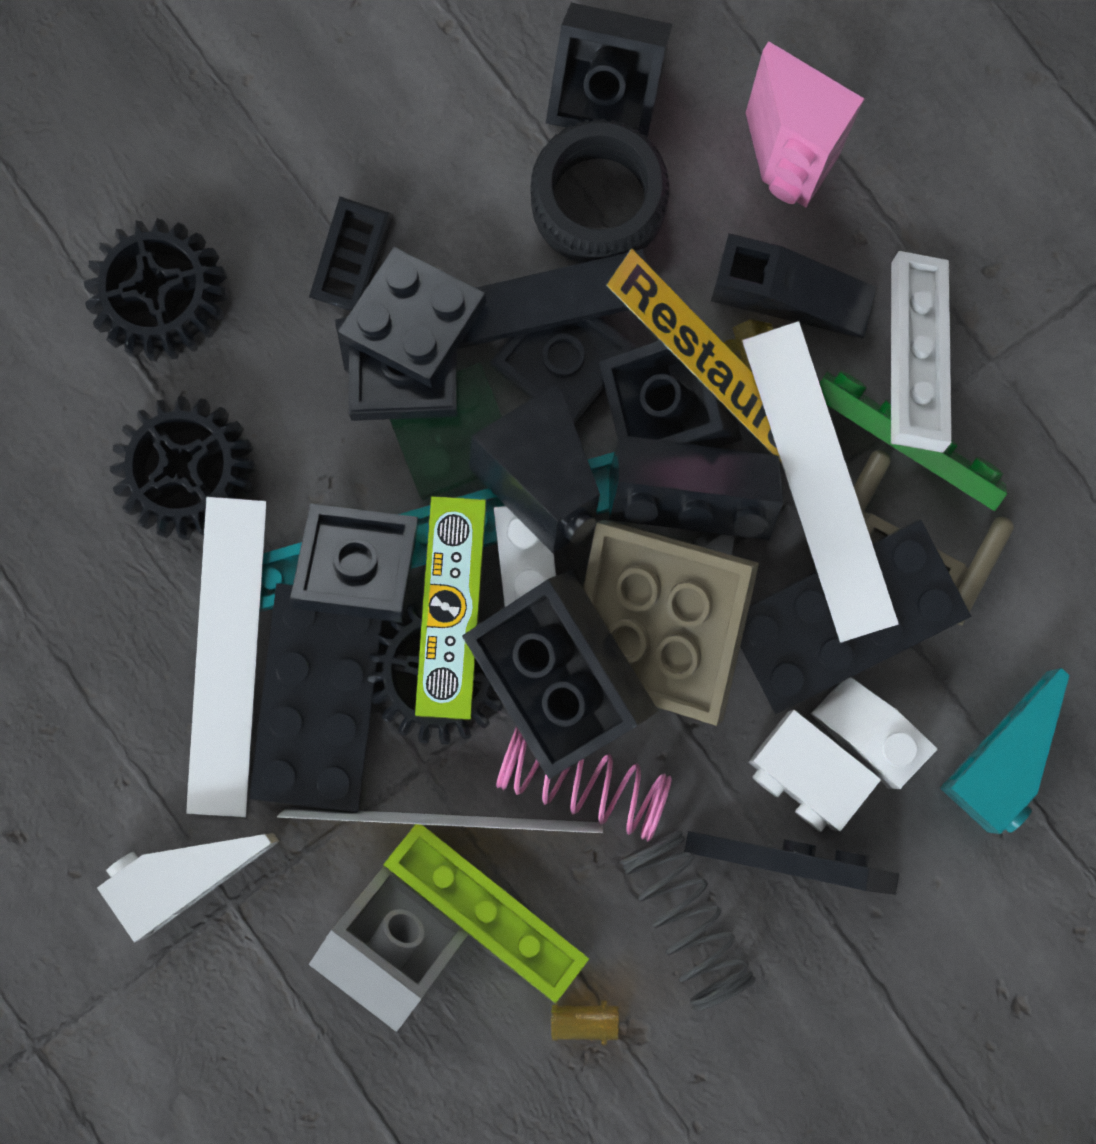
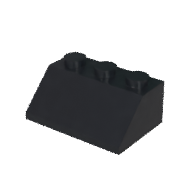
M572 570L547 579L462 635L548 779L609 744L659 712Z

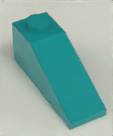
M1062 668L1047 671L940 787L987 833L1001 834L1004 830L1011 833L1021 826L1032 812L1028 804L1039 791L1070 676Z

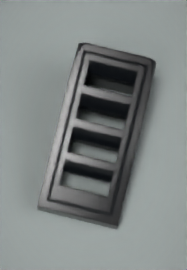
M339 196L309 298L352 311L372 281L394 215ZM350 217L374 225L372 234L348 228ZM343 237L368 245L365 255L340 247ZM336 257L362 265L359 275L333 267ZM329 277L356 285L353 295L327 287Z

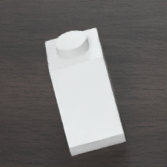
M851 677L840 682L810 713L861 764L881 779L880 782L887 789H901L938 750L898 710Z

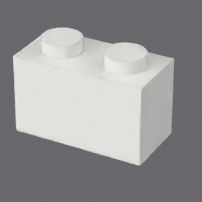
M795 710L785 714L748 761L757 769L752 778L777 798L784 791L797 801L800 806L796 809L795 813L819 832H822L826 826L831 830L841 831L881 780Z

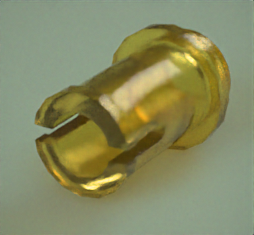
M602 1000L601 1006H559L558 1004H552V1041H558V1039L601 1040L602 1046H607L608 1040H619V1006H608L607 1000Z

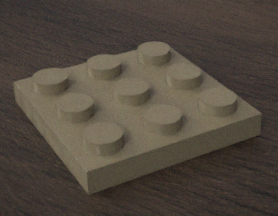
M602 520L596 522L583 589L653 703L658 708L715 726L724 720L759 563L612 521Z

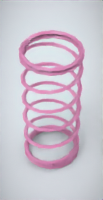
M517 726L504 757L496 787H501L502 790L507 788L518 759L514 790L516 795H519L527 788L539 766V762L537 759L535 760L529 774L519 788L527 742ZM610 753L602 758L576 805L584 759L580 760L577 765L571 797V814L574 815L579 812L599 773L608 760L598 815L599 824L606 823L624 787L636 769L626 832L630 835L635 831L650 802L640 834L642 840L650 841L655 833L672 782L671 775L666 776L664 773L656 779L633 821L641 779L639 764L636 763L630 767L605 812L612 775L613 758ZM570 767L561 772L549 796L550 779L545 775L542 793L544 805L552 801Z

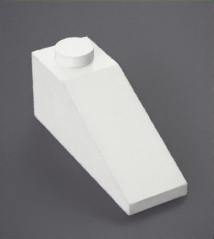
M274 833L144 854L139 858L133 851L116 861L106 870L111 878L97 887V889L135 943L151 936L280 841Z

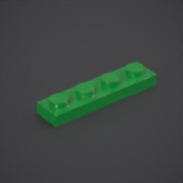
M827 371L819 384L827 406L993 511H996L1007 495V486L1000 480L1004 473L980 457H976L973 462L955 452L958 444L952 439L944 452L891 444V401L885 399L883 404L880 405L864 395L867 387L858 379L843 371H840L837 376Z

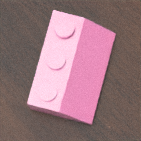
M768 41L762 51L746 110V117L762 181L769 185L770 192L781 201L788 204H795L797 202L807 208L837 161L864 98Z

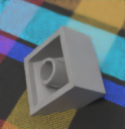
M383 866L331 929L309 965L397 1032L468 936V933Z

